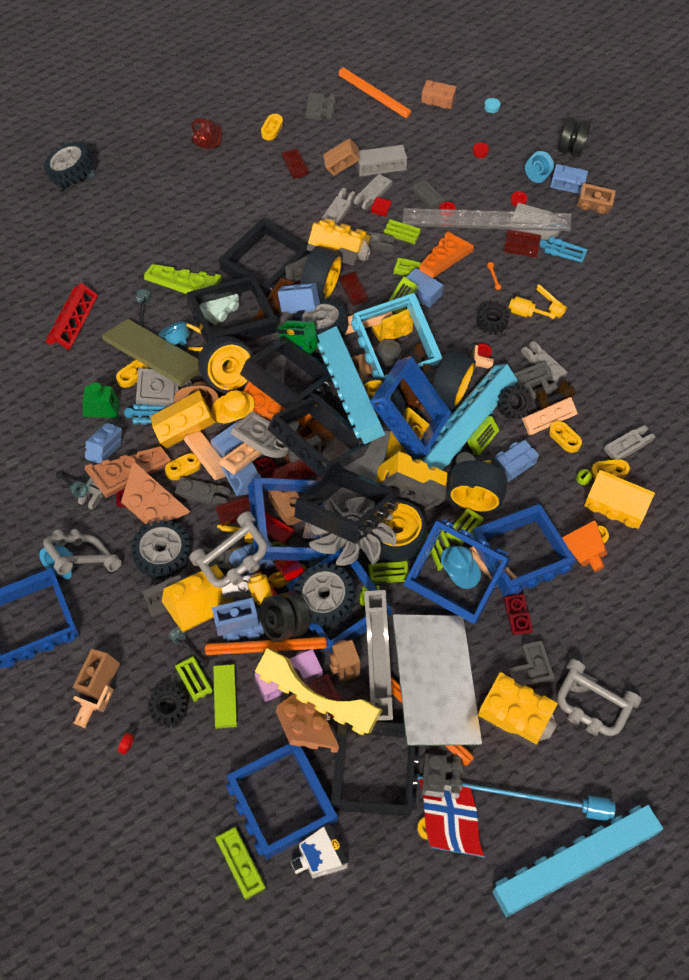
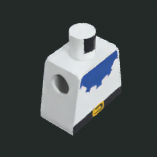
M330 824L325 825L301 842L299 850L302 856L290 861L295 874L308 869L312 878L344 870L348 867V862Z

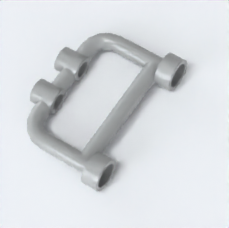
M251 512L241 514L237 519L241 528L206 555L203 549H198L191 553L189 557L194 566L201 568L208 581L214 587L222 588L230 583L234 586L238 585L244 579L242 577L244 572L248 570L249 573H253L260 567L258 561L265 556L267 544L255 527V518ZM250 532L259 546L258 551L254 555L246 557L239 567L229 570L226 577L220 580L217 579L208 564Z
M77 529L71 530L68 535H65L62 530H56L51 536L46 537L43 542L46 551L55 561L54 569L59 575H65L70 572L73 567L72 564L104 562V566L110 572L116 571L122 564L119 557L115 554L111 555L99 539L91 535L81 534ZM83 542H88L95 546L100 555L61 556L52 544L56 543L58 546H63L66 543H73L75 546H78Z
M570 659L567 665L569 672L557 695L558 705L564 712L569 714L567 719L574 724H579L580 721L587 725L586 731L597 736L599 732L607 736L618 734L623 729L632 708H638L642 700L641 697L630 691H626L623 698L583 676L582 673L586 668L585 665L575 659ZM574 680L623 708L613 727L603 725L600 720L591 718L584 714L581 709L572 707L566 702V695Z

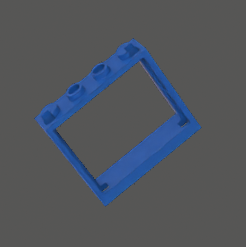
M412 356L396 362L370 401L371 405L412 459L428 454L451 415V411L438 396L434 387ZM402 378H404L433 418L421 440L390 400V396Z
M272 478L252 479L248 485L250 512L255 518V527L267 544V551L261 560L322 561L329 555L320 553L313 548L268 547L263 490L307 492L320 481ZM253 538V546H254V554H255V553L258 551L259 546H258V544L256 543V541H255L254 538Z
M540 504L474 528L471 533V538L477 541L479 538L487 541L490 538L536 521L561 561L510 580L504 571L497 585L504 597L513 593L516 595L527 587L529 589L534 588L544 580L546 582L551 581L559 574L566 575L568 571L572 570L576 562L575 557ZM474 547L493 578L500 565L499 560Z
M445 519L442 522L436 521L403 585L467 621L476 624L511 558L507 557L508 553L500 548L494 550L488 547L489 542L481 538L478 541L471 538L472 534L462 528L460 531L454 529V524ZM442 530L501 561L475 612L417 581Z
M341 547L335 554L329 555L318 564L320 566H323V563H328L329 566L331 564L336 565V561L344 547ZM357 560L349 564L367 591H378ZM302 576L286 584L289 591H294L298 578L301 579ZM387 603V617H388V616H390L391 614H393V612H392L390 606H389L388 603ZM366 617L331 641L318 624L314 625L310 622L309 629L314 635L318 633L320 637L327 639V648L323 650L328 649L332 654V646L338 641H353L367 631Z
M53 568L0 588V606L53 585L69 627L3 655L0 650V669L10 668L18 661L32 659L42 651H51L57 645L70 643L76 637H79Z
M289 743L226 775L228 783L225 786L230 796L235 795L238 801L235 803V807L239 815L244 814L247 820L244 823L249 836L254 834L257 841L254 843L255 849L259 856L263 854L266 860L307 839L325 825L330 824L332 826L338 822V817L300 746L290 745ZM293 754L324 817L268 846L237 781Z

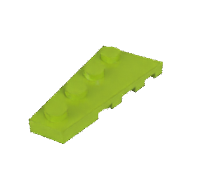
M152 264L144 273V280L187 294V292L219 284L221 275L209 276L207 272H200L199 274L190 273V270L187 269L177 271L174 270V267Z

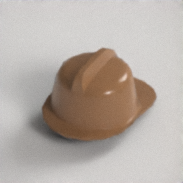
M199 381L192 384V386L178 390L174 395V403L200 390L208 408L211 409L219 397L217 392L206 382Z

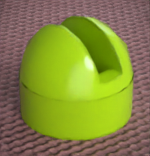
M587 469L580 470L576 476L577 482L581 485H588L592 480V473Z

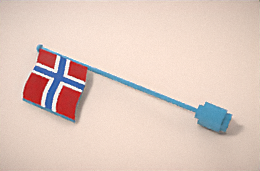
M417 773L422 793L423 776H419V773ZM462 783V790L458 798L451 797V791H444L443 798L422 795L425 830L430 847L479 857L485 856L479 840L477 810L471 789L582 808L581 811L585 813L586 818L602 821L613 820L615 815V802L610 801L608 798L588 795L587 799H583L582 803L466 783Z

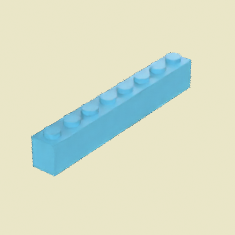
M337 326L318 334L317 336L320 341L317 343L321 353L324 352L322 357L325 364H329L326 367L330 375L335 376L332 378V381L336 388H340L337 390L341 401L345 400V402H342L346 413L350 412L347 416L351 425L356 426L353 428L357 439L361 438L363 443L366 444L384 436V430L370 403V399Z
M508 364L495 365L447 420L428 454L413 459V461L422 460L428 465V468L437 467L440 470H443L451 463V459L462 450V446L485 418L493 413V410L498 405L497 401H500V398L497 397L502 395L500 391L504 390L507 386H514L518 380Z
M640 805L629 811V816L623 818L620 815L610 821V826L604 828L602 825L591 832L592 836L585 838L583 835L572 842L573 846L569 848L562 846L555 850L553 857L547 859L544 856L534 862L536 866L529 870L527 867H523L515 872L516 877L510 880L505 877L496 882L495 885L497 887L494 888L492 893L504 915L508 917L658 835L663 830V827L649 805L643 808Z

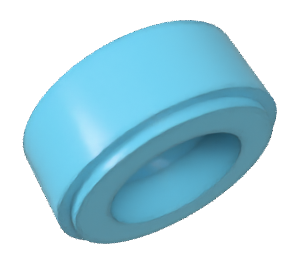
M489 98L485 101L484 109L489 113H496L500 109V101L495 98Z

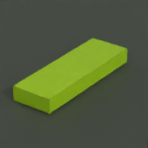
M234 664L213 666L215 728L237 727Z
M236 827L215 837L245 900L266 889Z

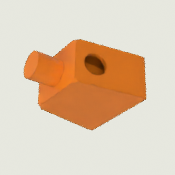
M596 521L562 537L569 550L582 566L590 564L594 572L605 567L601 558L607 555V550Z

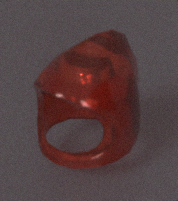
M204 118L193 121L192 130L194 135L191 139L192 143L200 148L213 149L218 147L221 142V127L219 125L215 127L212 121ZM200 123L201 127L196 131L194 125Z

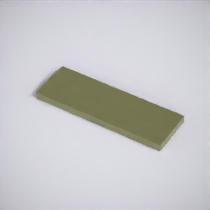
M126 319L102 335L103 340L180 386L200 373L197 358L129 319Z

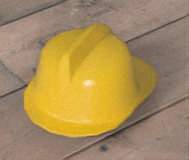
M230 391L214 402L211 414L218 423H230L245 418L252 412L254 400L246 392Z

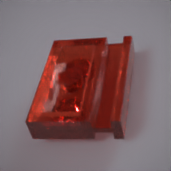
M508 230L504 252L537 258L541 235Z

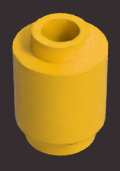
M516 296L515 299H511L509 309H511V313L527 318V316L532 317L536 304Z
M261 573L250 576L247 584L253 601H256L257 605H261L266 597L273 595L267 576Z

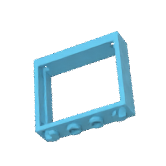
M415 293L354 313L351 326L354 331H357L359 345L361 348H364L366 353V362L373 369V378H386L387 375L384 376L362 322L406 306L429 360L417 365L423 370V364H430V367L438 365L443 359Z

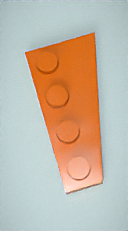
M447 231L445 237L439 241L438 246H435L432 253L420 264L419 271L434 278L473 252L474 245Z
M248 382L243 392L250 394L254 400L253 412L265 419L272 420L273 415L285 410L284 407L250 382ZM308 414L298 419L297 421L300 422L299 426L302 427L308 424L312 416Z

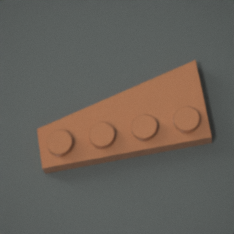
M159 446L137 452L136 455L120 456L119 459L101 461L100 464L93 466L92 464L85 465V471L107 498L126 487L134 462L150 475L166 467L171 462V459Z

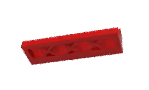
M83 283L74 287L45 342L49 345L58 342L69 350L98 294ZM84 292L91 296L90 301H84ZM76 306H82L84 312L82 315L77 314ZM70 319H75L76 328L70 327ZM62 333H68L70 339L68 342L61 338Z

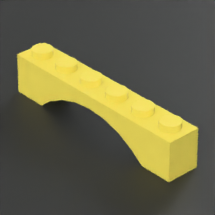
M266 649L255 672L260 674L259 678L267 683H271V681L277 683L279 690L287 694L290 691L297 694L296 699L305 704L308 701L315 704L314 709L323 714H326V712L333 714L335 721L343 725L345 722L353 726L352 730L361 735L372 732L382 712V709L363 699L341 702L317 694L299 678L291 660L272 649Z

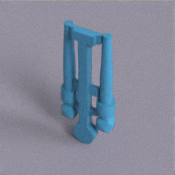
M552 236L549 237L548 242L546 240L539 242V246L545 248L544 253H551L553 256H560L581 263L587 252L585 248L564 242L559 238L555 239ZM565 247L572 248V249L579 250V251H583V253L581 254V253H578V252H574V251L565 249Z
M133 404V409H125L124 415L127 418L133 417V424L139 425L141 423V425H147V423L152 424L150 416L159 412L153 410H163L169 406Z

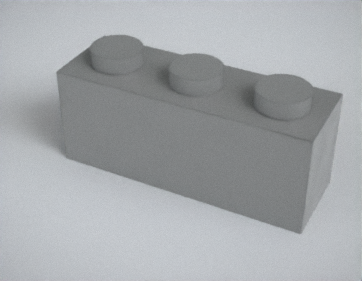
M403 145L359 151L361 160L356 162L359 176L402 171L407 168V156Z

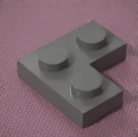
M542 641L522 645L521 649L526 665L508 669L509 677L521 686L532 687L555 680Z

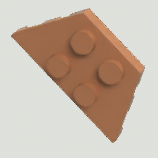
M135 462L132 464L121 504L145 525L147 523L150 526L153 525L152 521H157V524H159L160 520H165L167 523L168 520L172 521L190 513L184 505Z
M294 693L277 705L276 713L290 745L306 746L317 750L318 746L331 748L333 753L338 752L339 745L323 713L314 709L315 704L309 701L307 704L296 699L297 694Z

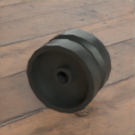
M568 117L562 131L558 152L567 154L571 145H573L572 155L581 157L591 122L581 121L577 130V119Z
M296 591L266 597L260 605L259 616L262 628L268 638L274 642L287 640L290 637H298L307 632L310 625L309 608L304 598Z

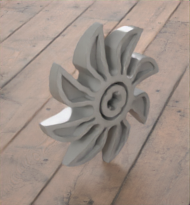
M332 497L324 504V509L354 522H357L373 507H369L363 513H359L367 497H355L345 503L344 513L337 507ZM390 514L389 517L386 520H383L382 522L393 519V515ZM381 522L376 529L368 533L366 538L364 537L357 544H354L308 523L310 530L320 537V539L309 542L311 548L320 553L335 554L341 547H344L336 561V565L340 566L355 562L359 557V548L366 553L371 564H375L380 558V542L396 545V536L388 525Z

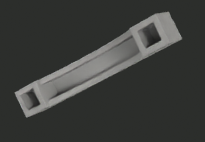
M386 590L364 591L370 703L382 709L378 720H393Z

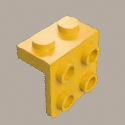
M407 309L383 319L381 324L372 326L371 330L379 342L395 340L412 332L413 320Z

